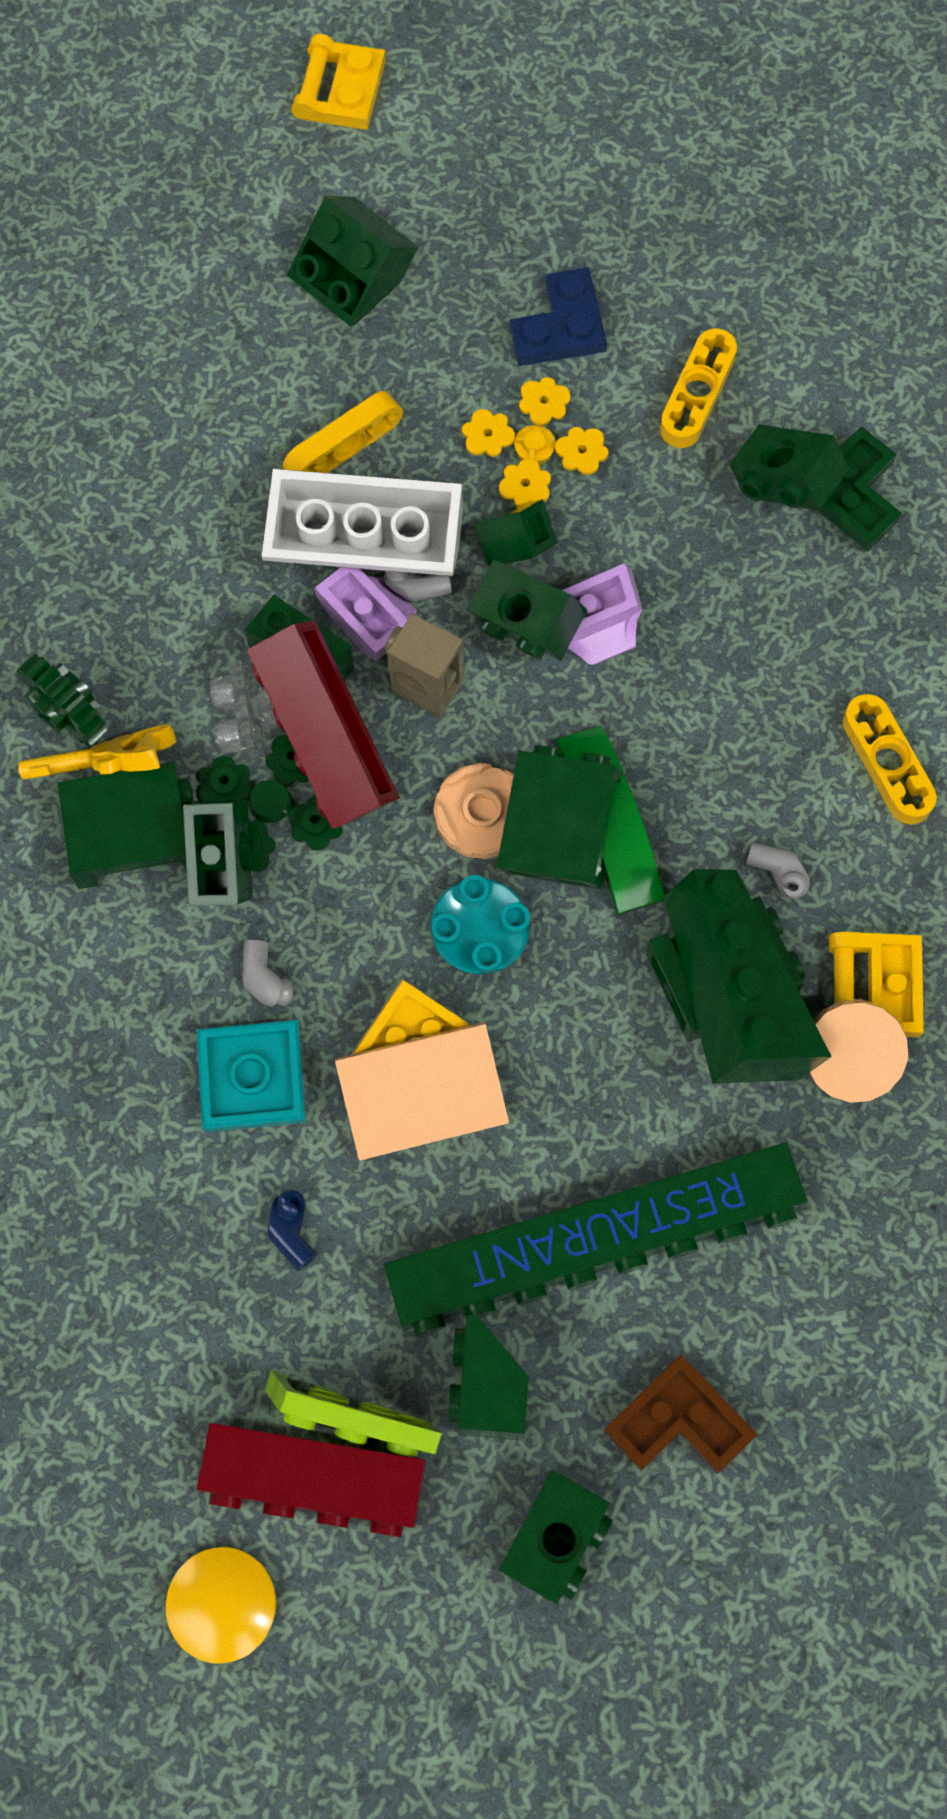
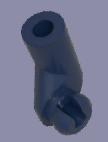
M286 1190L277 1196L271 1205L267 1234L271 1242L294 1268L300 1271L317 1256V1253L300 1235L306 1207L305 1198L298 1191Z

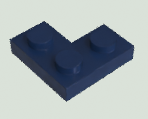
M589 267L545 274V287L551 312L510 319V333L518 366L606 352L607 341Z

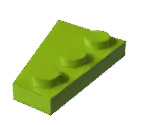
M273 1370L270 1371L265 1392L279 1412L284 1413V1422L308 1430H314L316 1422L336 1428L334 1433L336 1436L359 1444H366L367 1437L387 1441L385 1447L387 1450L406 1457L416 1458L419 1450L436 1454L442 1433L431 1422L366 1401H360L358 1408L348 1406L350 1399L319 1385L309 1387L308 1393L293 1389L287 1381L289 1375Z

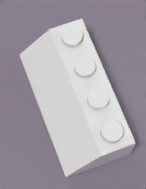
M273 469L262 560L453 576L459 552L463 514L462 484Z

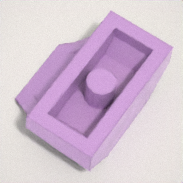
M625 563L562 590L571 594L588 609L567 649L577 654L587 664L593 665L636 647L637 619L642 612V606L632 570Z
M341 567L315 587L316 597L330 618L365 655L376 661L386 654L385 645L393 629L396 626L403 628L410 615L417 613V610L406 598L388 588L383 577L364 574L360 568Z

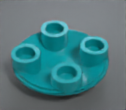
M470 875L448 888L436 902L430 921L432 940L442 958L456 969L480 975L495 973L507 968L523 952L529 937L530 913L519 896L506 885L495 880L486 879L480 875Z

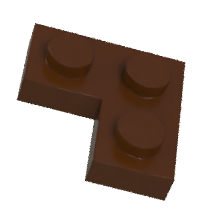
M682 1355L673 1361L603 1430L640 1471L680 1434L716 1474H719L757 1436L751 1427Z

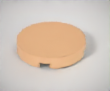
M477 763L461 767L444 780L436 796L434 818L439 835L451 849L472 858L488 859L499 855L513 773L506 769L503 771L499 768H494L492 764Z
M862 999L844 1000L823 1009L814 1019V1023L832 1057L812 1070L810 1074L816 1085L831 1097L850 1103L871 1101L889 1092L902 1077L908 1060L907 1038L897 1019L881 1006Z

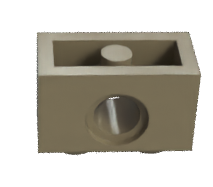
M412 613L403 628L396 626L393 629L385 645L391 692L441 718L465 680L463 639Z

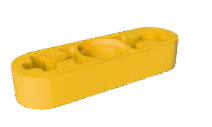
M717 328L709 329L698 337L662 414L660 433L663 440L670 446L687 448L695 444L700 438L735 361L737 343L729 332ZM715 346L722 348V353L717 355L713 363V369L706 366L709 351H712ZM692 381H703L709 385L711 392L706 396L697 397L690 394L686 386ZM684 408L691 410L688 426H685L682 431L676 430L674 428L675 423L677 424L681 420Z
M387 391L377 392L293 448L285 457L282 468L283 470L328 473L394 429L402 419L403 409Z
M871 694L855 697L848 704L843 717L845 732L891 814L898 821L905 824L913 825L923 822L930 815L937 799L936 791L887 704L881 698ZM860 710H863L866 715H876L872 726L878 738L871 745L868 742H870L874 733L866 721L860 723L856 721ZM882 749H892L900 755L902 766L896 770L884 769L877 763L876 753ZM907 773L911 775L904 784L911 796L921 795L923 798L918 807L919 809H916L913 804L904 805L902 803L906 790L899 780Z

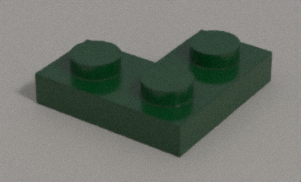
M861 426L839 447L849 467V471L818 512L868 552L898 523L902 512L870 487L893 465L897 454Z

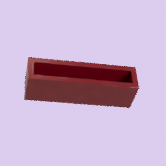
M315 620L292 624L247 649L252 661V673L257 682L265 688L273 705L274 719L278 726L286 732L295 750L294 759L302 774L307 776L316 794L315 802L317 809L322 817L329 821L332 830L351 823L400 799Z
M210 1423L196 1490L210 1493L208 1503L210 1505L241 1510L243 1499L264 1503L262 1514L294 1519L296 1508L317 1512L316 1523L348 1528L349 1519L356 1518L371 1521V1533L402 1538L404 1527L416 1528L426 1461L424 1459Z

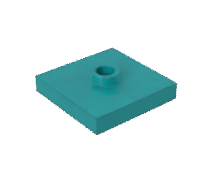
M298 1020L197 1029L201 1120L204 1133L306 1123L300 1024Z

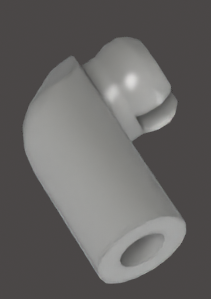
M385 571L383 576L388 588L411 602L452 594L450 579L447 575L431 574L421 577L417 573Z
M755 842L751 843L746 865L769 871L779 891L790 899L800 898L807 893L810 887V880L799 857L795 853Z
M262 940L245 941L242 975L244 988L263 1005L273 1007L275 1004L278 1006L287 1005L293 997V986L289 980L280 979L278 975L268 968L269 944Z

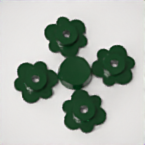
M279 735L274 738L271 744L273 753L268 754L265 759L266 766L270 770H274L273 776L275 781H262L252 789L251 783L247 780L250 776L248 767L243 764L236 765L235 761L229 756L216 758L212 768L206 767L202 769L199 775L203 783L199 789V796L202 801L249 799V809L252 815L258 819L249 822V837L252 844L250 846L251 871L262 872L267 869L270 864L268 854H271L276 849V842L272 837L268 836V829L263 822H278L289 813V820L294 826L292 830L293 839L297 842L306 841L307 846L314 851L324 850L329 845L330 839H337L342 835V826L332 830L329 821L322 817L316 806V796L310 797L306 805L298 804L291 809L292 797L285 786L292 785L296 780L301 783H306L309 780L298 769L295 759L289 760L291 756H294L295 750L287 735ZM223 780H228L226 784H221ZM314 819H319V820H320V821H319L318 823H316V824L312 823V821H313Z

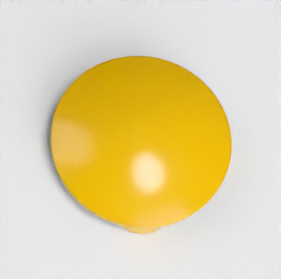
M229 1547L207 1549L188 1559L173 1577L166 1597L167 1622L176 1642L191 1656L204 1662L218 1664L239 1660L253 1652L268 1635L277 1608L273 1582L263 1565L250 1554Z

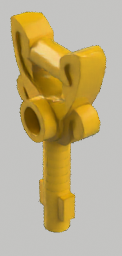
M170 724L158 725L131 734L117 736L113 740L97 744L91 749L19 761V774L22 779L26 780L87 768L99 771L100 775L119 771L133 772L158 769L160 764L156 752L172 746L177 741Z

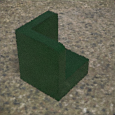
M543 499L498 510L474 523L489 566L493 559L509 564L534 558L558 544Z

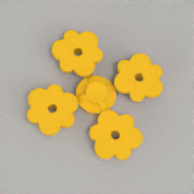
M550 377L543 378L540 383L537 381H527L522 385L521 396L523 399L519 402V409L524 414H530L531 421L536 425L521 429L516 437L514 430L507 426L508 419L504 414H495L493 416L490 411L485 409L475 411L471 422L465 423L462 427V434L467 438L466 449L472 455L478 456L486 452L490 457H497L501 454L502 448L509 447L514 442L517 455L522 461L518 466L508 465L504 469V479L499 484V493L505 499H514L515 505L543 499L545 503L548 500L549 488L547 486L551 482V475L545 470H540V464L550 459L554 449L556 454L563 458L562 465L566 470L573 471L577 468L584 475L594 474L599 468V462L605 461L608 457V449L603 446L604 435L598 429L592 428L584 432L580 427H573L569 430L568 436L559 438L555 443L554 435L547 428L543 427L552 418L562 419L565 416V406L570 402L571 398L569 389L562 385L556 386L554 379Z

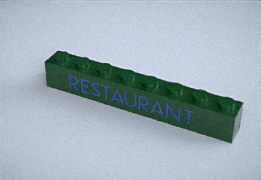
M787 1142L383 1264L402 1330L413 1329L415 1336H422L444 1329L446 1327L444 1319L462 1313L465 1314L466 1319L467 1315H474L479 1318L497 1312L495 1303L515 1298L517 1305L538 1301L548 1296L545 1288L566 1282L568 1290L590 1285L598 1281L596 1273L616 1267L618 1275L648 1266L646 1257L666 1252L668 1259H675L691 1254L698 1250L696 1242L716 1236L718 1244L735 1241L747 1236L746 1227L765 1221L768 1229L787 1225L798 1220L796 1212L800 1211L807 1204L808 1200Z

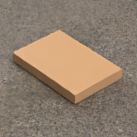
M485 1022L335 1058L359 1160L509 1123Z

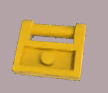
M324 34L313 35L308 46L309 63L301 92L294 97L291 108L292 114L298 119L368 130L386 62L385 50L334 42L332 38ZM326 62L337 63L328 102L318 101L317 95Z
M836 932L830 934L829 952L834 954V1004L839 1001L854 1000V954L868 953V1001L881 1006L893 1015L899 1022L906 1037L920 1038L924 1033L922 935Z

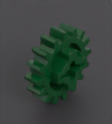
M34 653L16 670L20 675L19 679L29 688V692L24 697L31 704L32 710L61 738L65 739L69 734H73L81 744L84 743L90 748L108 732V729L104 726L105 722L96 714L98 713L96 709L100 705L91 694L92 691L81 679L70 672L64 664L59 663L56 667L54 665L50 666L44 657H39Z

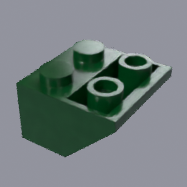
M325 196L287 276L352 327L400 284L419 247L353 196Z
M467 1315L466 1329L455 1328L453 1362L454 1367L462 1368L461 1385L450 1384L449 1422L458 1423L457 1429L460 1436L523 1441L529 1376L478 1316Z

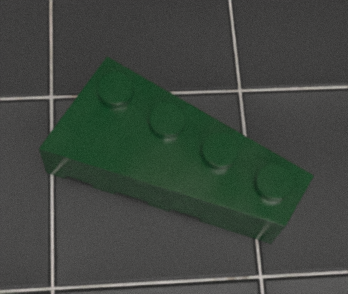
M693 869L664 896L712 1084L800 1080L832 1057L737 870Z

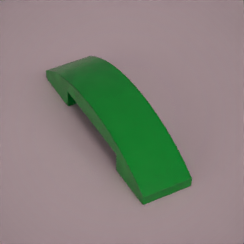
M602 725L557 738V747L563 750L562 757L581 760L582 753L600 754L610 757L611 765H616L622 772L621 782L616 783L602 856L603 869L605 870L604 878L617 914L622 915L664 902L665 895L638 807L619 759Z

